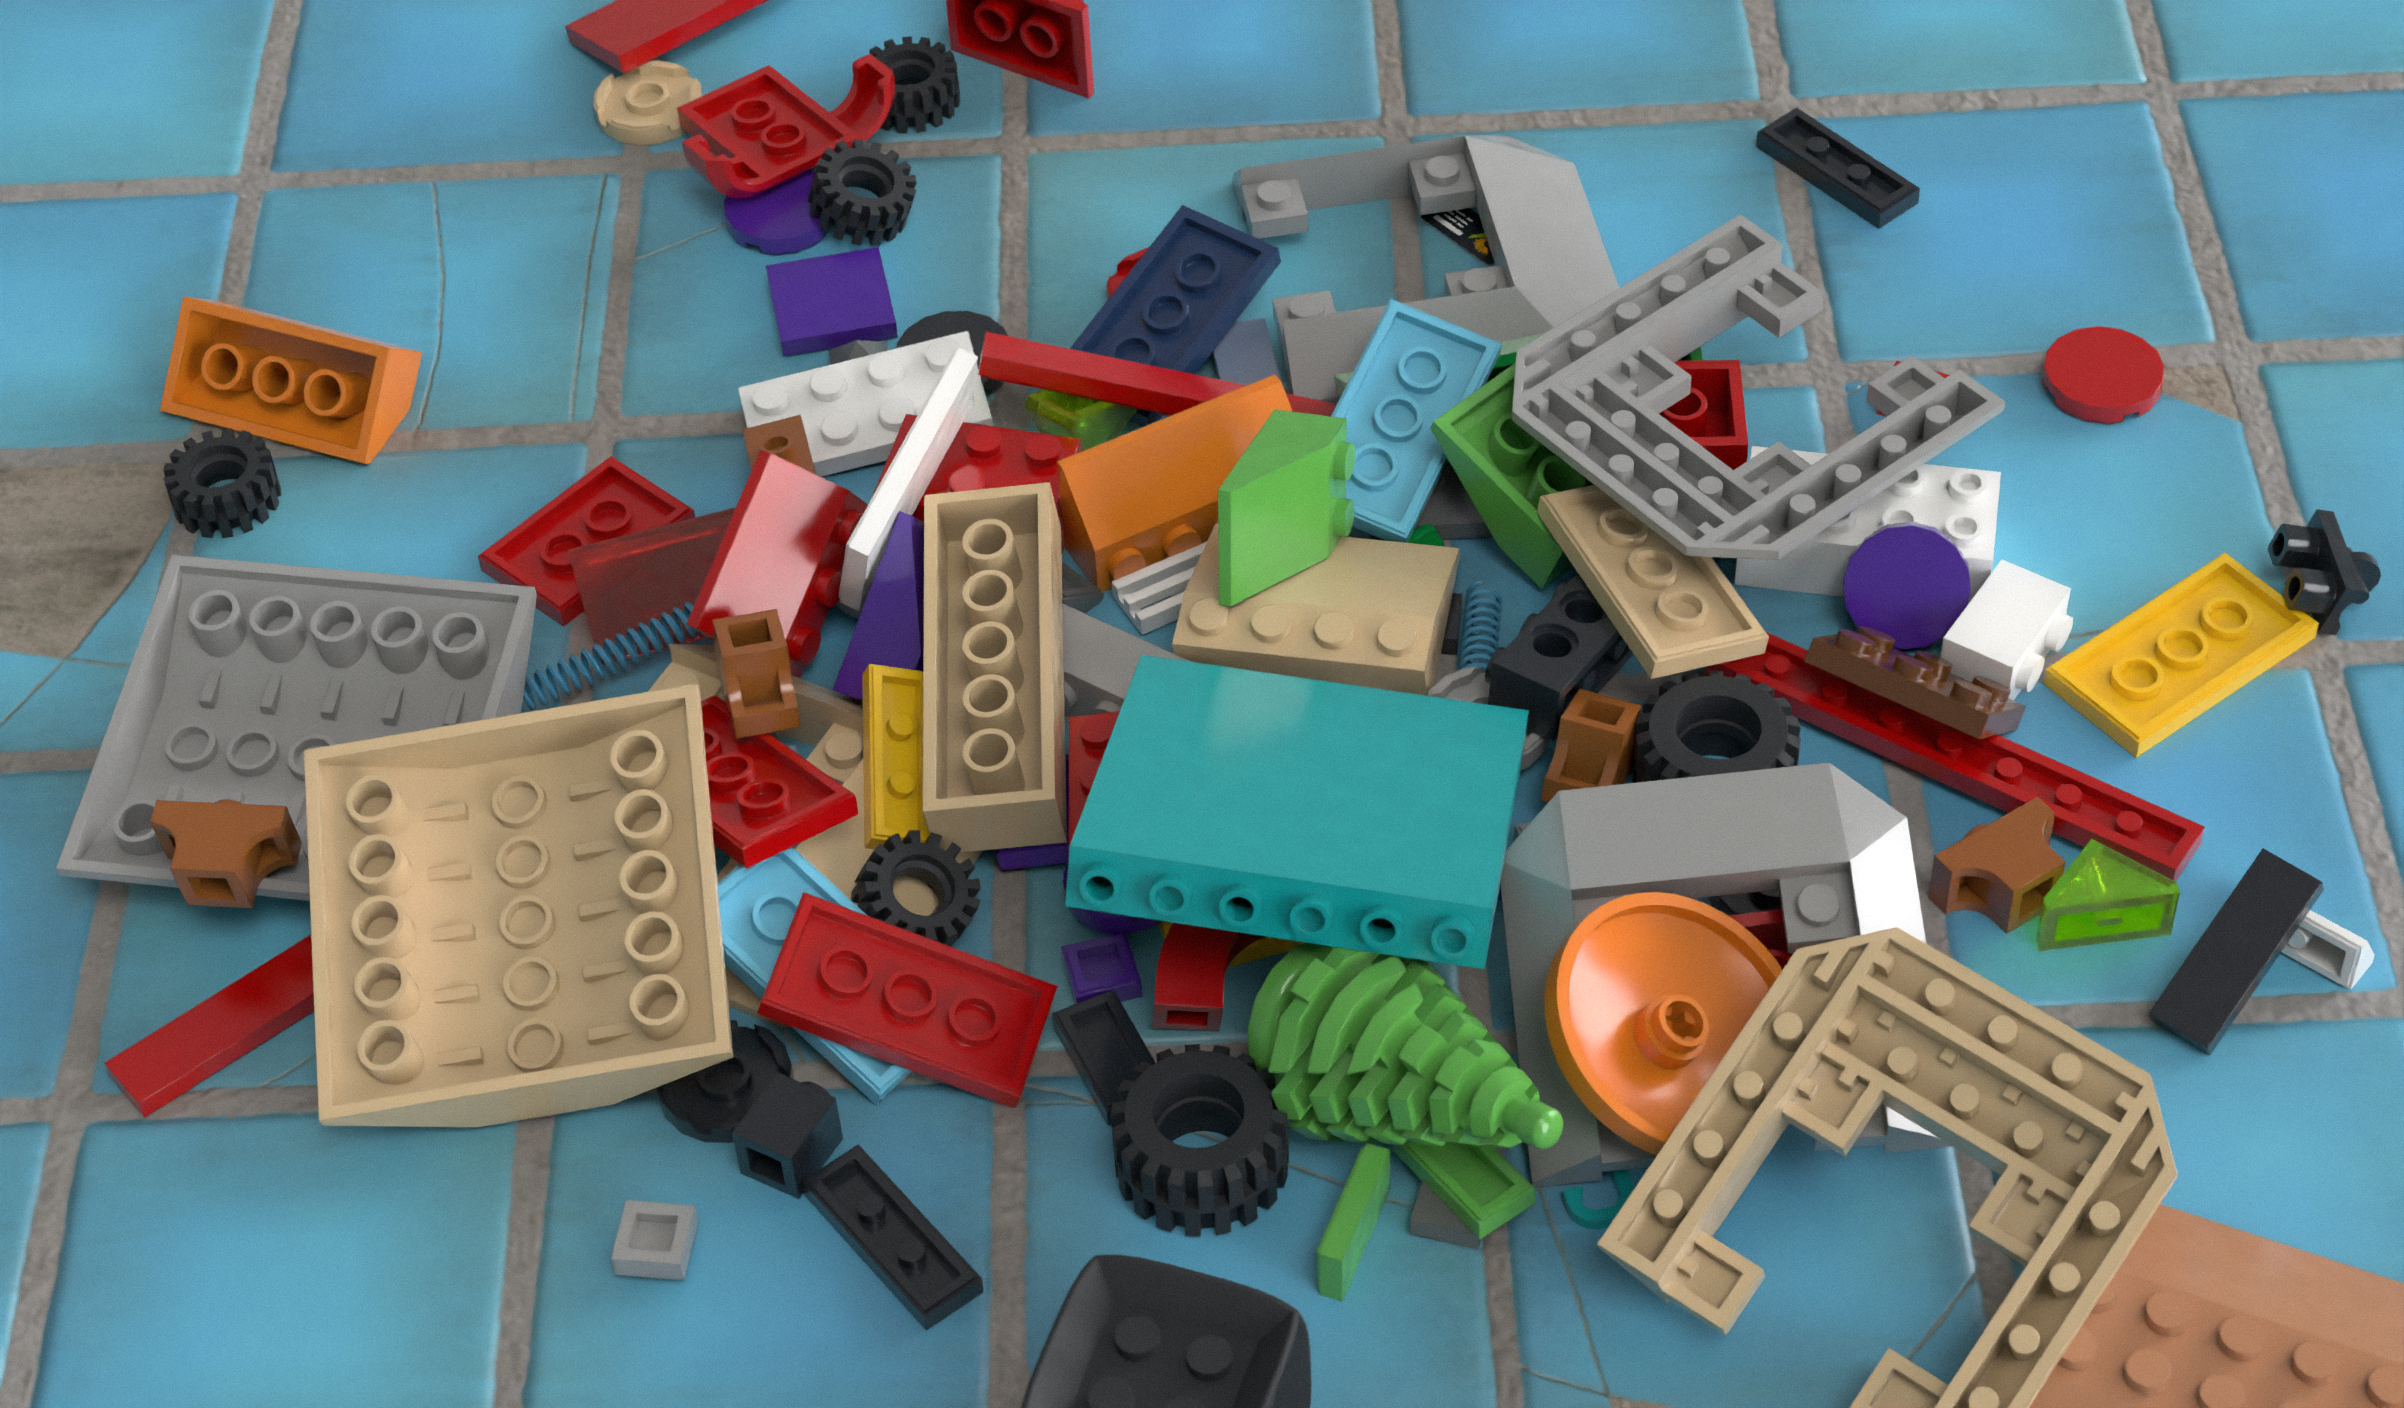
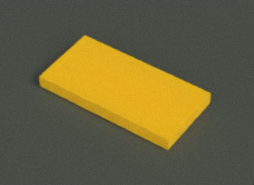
M2223 553L2046 668L2043 684L2137 758L2315 639L2319 623L2303 611L2289 610L2284 596L2228 554Z

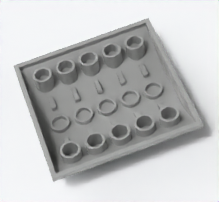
M171 555L56 866L59 876L179 888L170 870L172 859H167L150 823L156 800L215 803L218 800L229 799L243 804L287 807L302 841L297 864L283 866L269 873L261 881L256 896L310 901L304 750L520 714L522 711L537 598L535 587Z

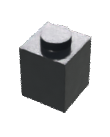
M778 1072L732 1132L740 1173L797 1199H800L804 1193L801 1181L821 1169L843 1140L836 1097L831 1096L827 1090L814 1082L804 1081L801 1083Z

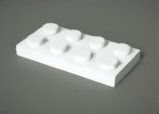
M965 331L739 387L738 390L747 428L801 415L816 474L820 477L886 461L905 415L919 414L952 352L961 348L974 355L969 333ZM976 365L967 415L963 422L993 426L981 377L978 375V366Z

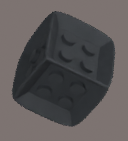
M1095 1255L1080 1271L1059 1310L1028 1383L1021 1408H1310L1312 1385L1311 1353L1306 1322L1300 1312L1293 1306L1256 1288L1146 1258L1127 1255Z

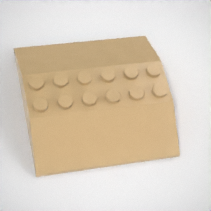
M697 683L304 750L319 1122L323 1126L478 1128L614 1105L733 1057L701 698Z

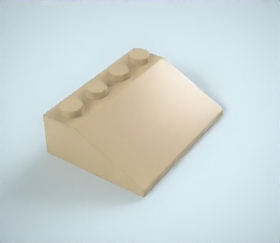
M1215 524L1184 591L1172 642L1174 654L1196 663L1427 696L1429 690L1435 685L1460 558V549L1342 536L1329 558L1233 606L1219 605L1218 524Z

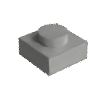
M626 1200L611 1256L615 1275L684 1280L698 1226L695 1205Z

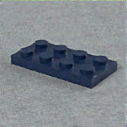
M1182 205L1070 349L1196 374L1281 263L1279 249ZM1079 397L1140 427L1157 422L1164 416V414Z

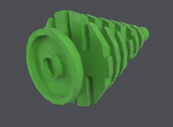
M1305 942L1294 947L1271 969L1255 997L1248 1024L1249 1056L1255 1060L1256 1071L1267 1068L1269 1070L1268 1073H1272L1275 1077L1276 1087L1271 1095L1278 1111L1287 1113V1119L1293 1120L1288 1127L1308 1139L1359 1143L1382 1142L1396 1145L1417 1142L1423 1145L1441 1147L1446 1142L1465 1145H1487L1508 1148L1524 1142L1537 1149H1546L1552 1147L1563 1132L1564 1121L1561 1113L1555 1108L1540 1102L1539 1090L1525 1072L1517 1068V1064L1499 1043H1495V1039L1488 1032L1487 1028L1478 1018L1473 1016L1467 1005L1456 993L1452 992L1446 981L1426 960Z

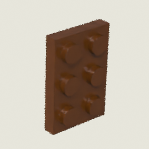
M1859 626L1857 632L1839 629L1837 634L1813 638L1804 662L1977 739L2017 730L2026 708L2025 705L2008 698L2011 692L2008 687L1980 676H1975L1972 682L1950 673L1953 664L1949 661L1923 651H1916L1914 657L1893 648L1895 639L1892 636L1866 626Z

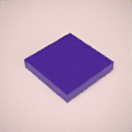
M879 247L766 265L783 357L832 349L856 340L879 341L898 337L896 320Z

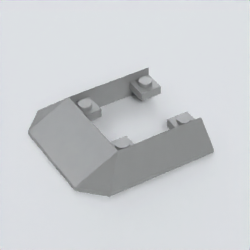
M1507 135L1459 136L1244 167L1232 175L1242 219H1247L1250 234L1257 239L1308 232L1307 210L1411 195L1415 196L1420 215L1476 207L1496 266L1445 273V297L1404 302L1403 304L1497 342L1546 333L1619 288L1575 164ZM1330 290L1272 299L1273 318L1284 354V373L1290 394L1336 403L1337 405L1338 399L1334 375L1355 370L1387 305L1336 312Z
M1739 214L1518 349L1516 354L1512 421L1685 556L1779 560L2003 412L2006 401L1960 369L1944 378L1911 355L1868 383L1866 402L1887 417L1821 460L1811 465L1778 441L1735 470H1732L1659 414L1688 396L1691 391V375L1677 366L1675 362L1748 316L1780 338L1821 312L1824 299L1823 291L1781 262L1783 244Z
M1831 763L1558 791L1506 850L1500 882L1520 1069L1525 1072L1539 1090L1540 1102L1558 1110L1564 1121L1563 1132L1552 1147L1537 1149L1528 1145L1532 1186L1543 1187L1603 1181L1602 1172L1650 1167L1657 1156L1630 1144L1616 1135L1587 1109L1567 1082L1550 1044L1544 1013L1546 978L1557 949L1565 937L1584 918L1601 905L1613 899L1642 892H1661L1689 898H1700L1779 889L1787 953H1794L1799 948L1898 927L1926 943L1907 817ZM1882 1103L1852 1146L1862 1147L1883 1144L1884 1153L1953 1147ZM1813 1138L1815 1151L1831 1150L1830 1147Z

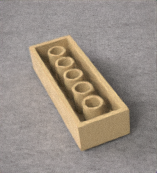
M1050 482L924 495L923 814L929 833L933 832L942 836L938 847L947 851L952 842L961 848L959 853L1067 842L1061 526Z

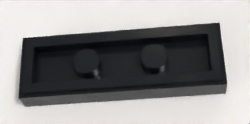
M1797 107L1757 132L1756 147L1878 229L1919 202V187Z
M2262 848L2150 1010L2149 1016L2151 1021L2210 1056L2324 891L2323 882Z
M859 1144L801 1181L804 1196L926 1331L984 1292L982 1278Z

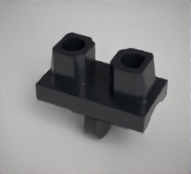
M2316 509L2306 527L2281 524L2268 546V553L2273 565L2293 568L2285 582L2283 593L2288 609L2312 613L2313 619L2319 623L2318 633L2336 635L2341 628L2339 618L2342 611L2351 603L2361 604L2369 599V592L2375 588L2381 577L2377 560L2371 554L2353 552L2351 548L2346 546L2333 511Z

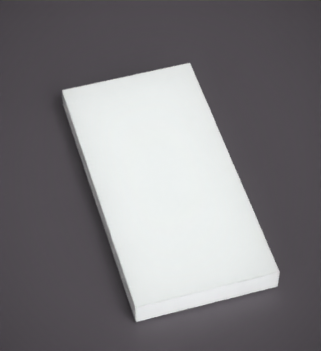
M958 348L957 351L954 350L942 370L846 544L838 596L841 603L858 611L863 606L899 511L912 516L967 415L978 356Z

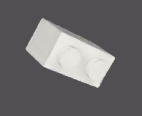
M2002 559L1943 637L1941 658L1953 664L1950 673L1970 682L1973 681L1975 676L1996 681L2011 690L2008 698L2013 701L2021 690L2030 692L2041 675L2045 656L2050 650L2059 652L2071 632L2073 617L2066 615L2071 588Z

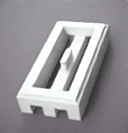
M1207 541L1112 581L1113 598L1142 635L1178 620L1184 591ZM1170 596V598H1168V599H1165V600H1163V601H1161V602H1158V603H1156V604H1154V605H1151V606H1149V607L1144 608V609L1141 610V608H1143V607H1146V606H1148V605H1150V604H1153V603H1155V602H1157V601H1160V600H1162V599L1167 598V597Z

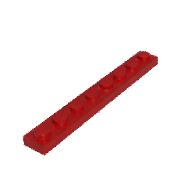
M1768 632L1766 633L1769 639L1764 654L1706 667L1705 676H1709V671H1723V676L1735 678L1737 673L1750 676L1751 683L1756 686L1764 682L1775 689L1774 699L1785 698L1792 706L1791 715L2007 813L2039 797L2055 812L2052 833L2173 887L2201 845L2205 827L2000 735L1977 739L1804 662L1808 650Z

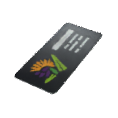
M1470 208L1420 216L1422 220L1484 264L1491 266L1495 263L1480 217Z

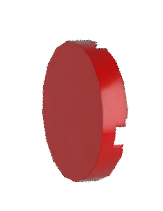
M2102 326L2081 328L2057 338L2046 351L2042 384L2045 391L2049 389L2055 396L2054 403L2068 414L2091 422L2107 424L2123 422L2124 415L2133 414L2138 411L2137 417L2149 412L2160 399L2165 366L2158 351L2142 337L2117 328Z

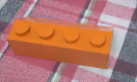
M183 296L159 411L240 432L244 430L259 437L364 464H371L411 408L422 352L221 301Z
M1276 374L1057 461L1065 549L1091 583L1100 588L1102 592L1112 589V581L1208 541L1215 524H1218V489L1274 409L1292 411L1282 382Z

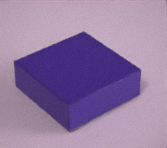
M1126 932L1061 946L1062 962L1075 1004L1113 989L1121 1002L1143 997L1142 982Z

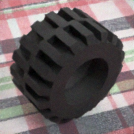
M1709 671V676L1699 677L1696 672L1682 675L1681 683L1676 684L1668 681L1659 687L1658 696L1649 695L1643 703L1642 713L1638 714L1635 729L1633 783L1798 766L1801 742L1798 718L1791 716L1792 706L1785 698L1774 699V688L1764 682L1756 686L1751 683L1750 676L1737 673L1735 678L1723 676V671ZM1715 755L1727 757L1729 759H1712L1703 756Z
M1200 1044L1185 1045V1052L1174 1055L1171 1049L1157 1053V1063L1153 1065L1145 1061L1141 1062L1133 1069V1081L1123 1080L1117 1090L1118 1102L1112 1103L1110 1115L1116 1178H1119V1188L1125 1201L1133 1200L1134 1211L1144 1220L1155 1215L1158 1228L1172 1232L1176 1225L1185 1227L1186 1236H1201V1229L1214 1228L1216 1235L1231 1232V1223L1239 1220L1246 1226L1257 1220V1207L1269 1210L1278 1199L1277 1188H1284L1288 1177L1287 1113L1278 1111L1271 1095L1276 1087L1275 1077L1272 1073H1268L1269 1070L1267 1068L1256 1071L1255 1060L1249 1055L1242 1053L1237 1058L1230 1056V1047L1215 1045L1213 1051H1200ZM1200 1131L1215 1132L1228 1137L1227 1140L1219 1144L1204 1148L1185 1147L1172 1142L1185 1134Z

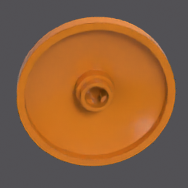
M1642 892L1613 899L1590 913L1565 937L1550 964L1544 992V1013L1552 1050L1562 1073L1575 1094L1601 1123L1630 1144L1648 1153L1658 1155L1783 969L1768 949L1750 931L1736 920L1708 904L1689 897L1661 892Z

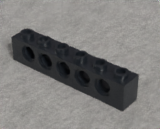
M1722 557L1712 558L1717 563ZM1579 573L1570 581L1563 580L1558 585L1551 601L1539 614L1532 613L1527 617L1519 635L1506 648L1499 647L1494 652L1485 672V681L1490 683L1488 705L1529 710L1527 730L1552 741L1558 738L1560 718L1579 689L1599 693L1633 656V652Z

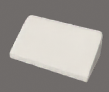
M2311 910L2282 950L2283 954L2350 990L2371 966L2374 959V953L2367 940Z

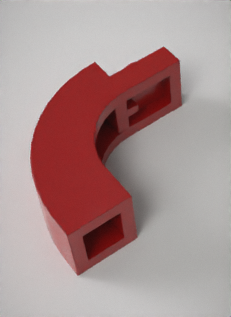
M1173 923L1165 937L1158 959L1153 998L1152 1028L1219 1032L1223 1013L1225 973L1233 959L1244 948L1266 936Z

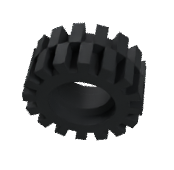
M912 36L902 37L903 44L896 45L893 39L884 41L885 50L874 46L869 50V54L893 71L895 82L893 103L888 116L880 127L881 129L889 132L893 125H897V133L907 134L908 127L916 126L917 133L926 132L925 124L931 123L934 128L943 125L942 116L948 119L954 116V107L959 108L960 90L957 62L951 50L946 52L945 45L940 42L931 47L930 38L921 37L918 44L912 43Z
M853 139L851 149H849L845 141L836 143L834 151L828 147L823 152L822 158H819L808 194V203H811L809 211L812 217L820 216L818 225L824 231L833 226L835 228L833 237L842 241L844 235L848 234L853 236L851 244L860 246L864 237H868L870 245L874 246L880 245L882 237L889 242L896 237L897 231L902 232L915 197L917 181L915 175H909L911 166L907 161L897 164L899 154L891 149L885 155L880 153L882 144L873 142L871 149L864 148L863 140ZM846 187L866 189L878 198L858 196Z
M222 429L221 437L214 438L212 430L202 433L204 441L196 443L192 437L184 441L183 445L186 452L174 449L169 455L172 463H165L163 469L165 486L179 524L184 523L185 529L192 534L200 528L202 537L213 538L215 530H220L222 538L233 537L232 528L239 526L243 533H247L253 530L251 523L253 519L263 524L270 518L267 509L276 511L279 505L277 496H281V487L270 450L266 448L265 442L260 437L253 440L251 432L242 430L239 436L235 438L233 429ZM237 479L224 486L209 487L222 480Z
M909 830L903 840H901L899 833L888 837L883 846L879 844L875 848L854 881L857 884L851 892V901L859 903L858 907L867 916L952 947L973 920L972 917L978 910L980 899L975 898V896L980 891L981 886L979 878L968 879L975 869L970 858L960 864L955 860L961 848L954 842L945 851L938 847L942 838L941 835L931 832L925 843H922L920 830ZM903 876L915 877L924 881L934 890L938 897V910L931 915L924 916L905 909L893 894L894 881Z

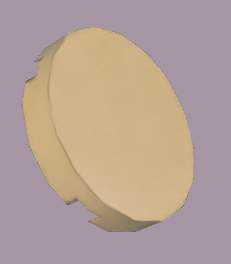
M649 61L615 79L612 73L602 80L594 92L593 107L596 122L604 134L618 142L637 146L661 144L679 138L687 132L680 126L677 107L703 96L702 87L697 78L694 80L689 77L687 69L678 64L663 61Z

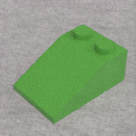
M1514 363L1434 420L1430 429L1498 546L1543 589L1573 565L1537 514L1540 496L1594 484L1512 421L1516 363Z
M1274 409L1218 489L1219 605L1233 606L1329 558L1341 537L1349 536L1354 520V501L1346 499V480L1350 479L1353 472L1355 447L1353 443L1346 442V418Z

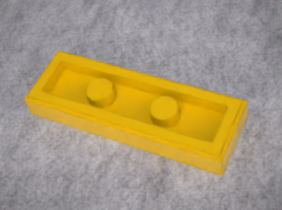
M869 664L862 674L864 848L875 849L879 844L883 846L888 837L899 833L901 840H903L909 830H920L921 842L925 843L930 833L923 814V671Z

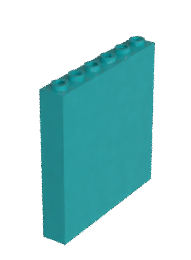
M1141 655L1070 843L1065 906L1485 969L1522 767L1529 710Z

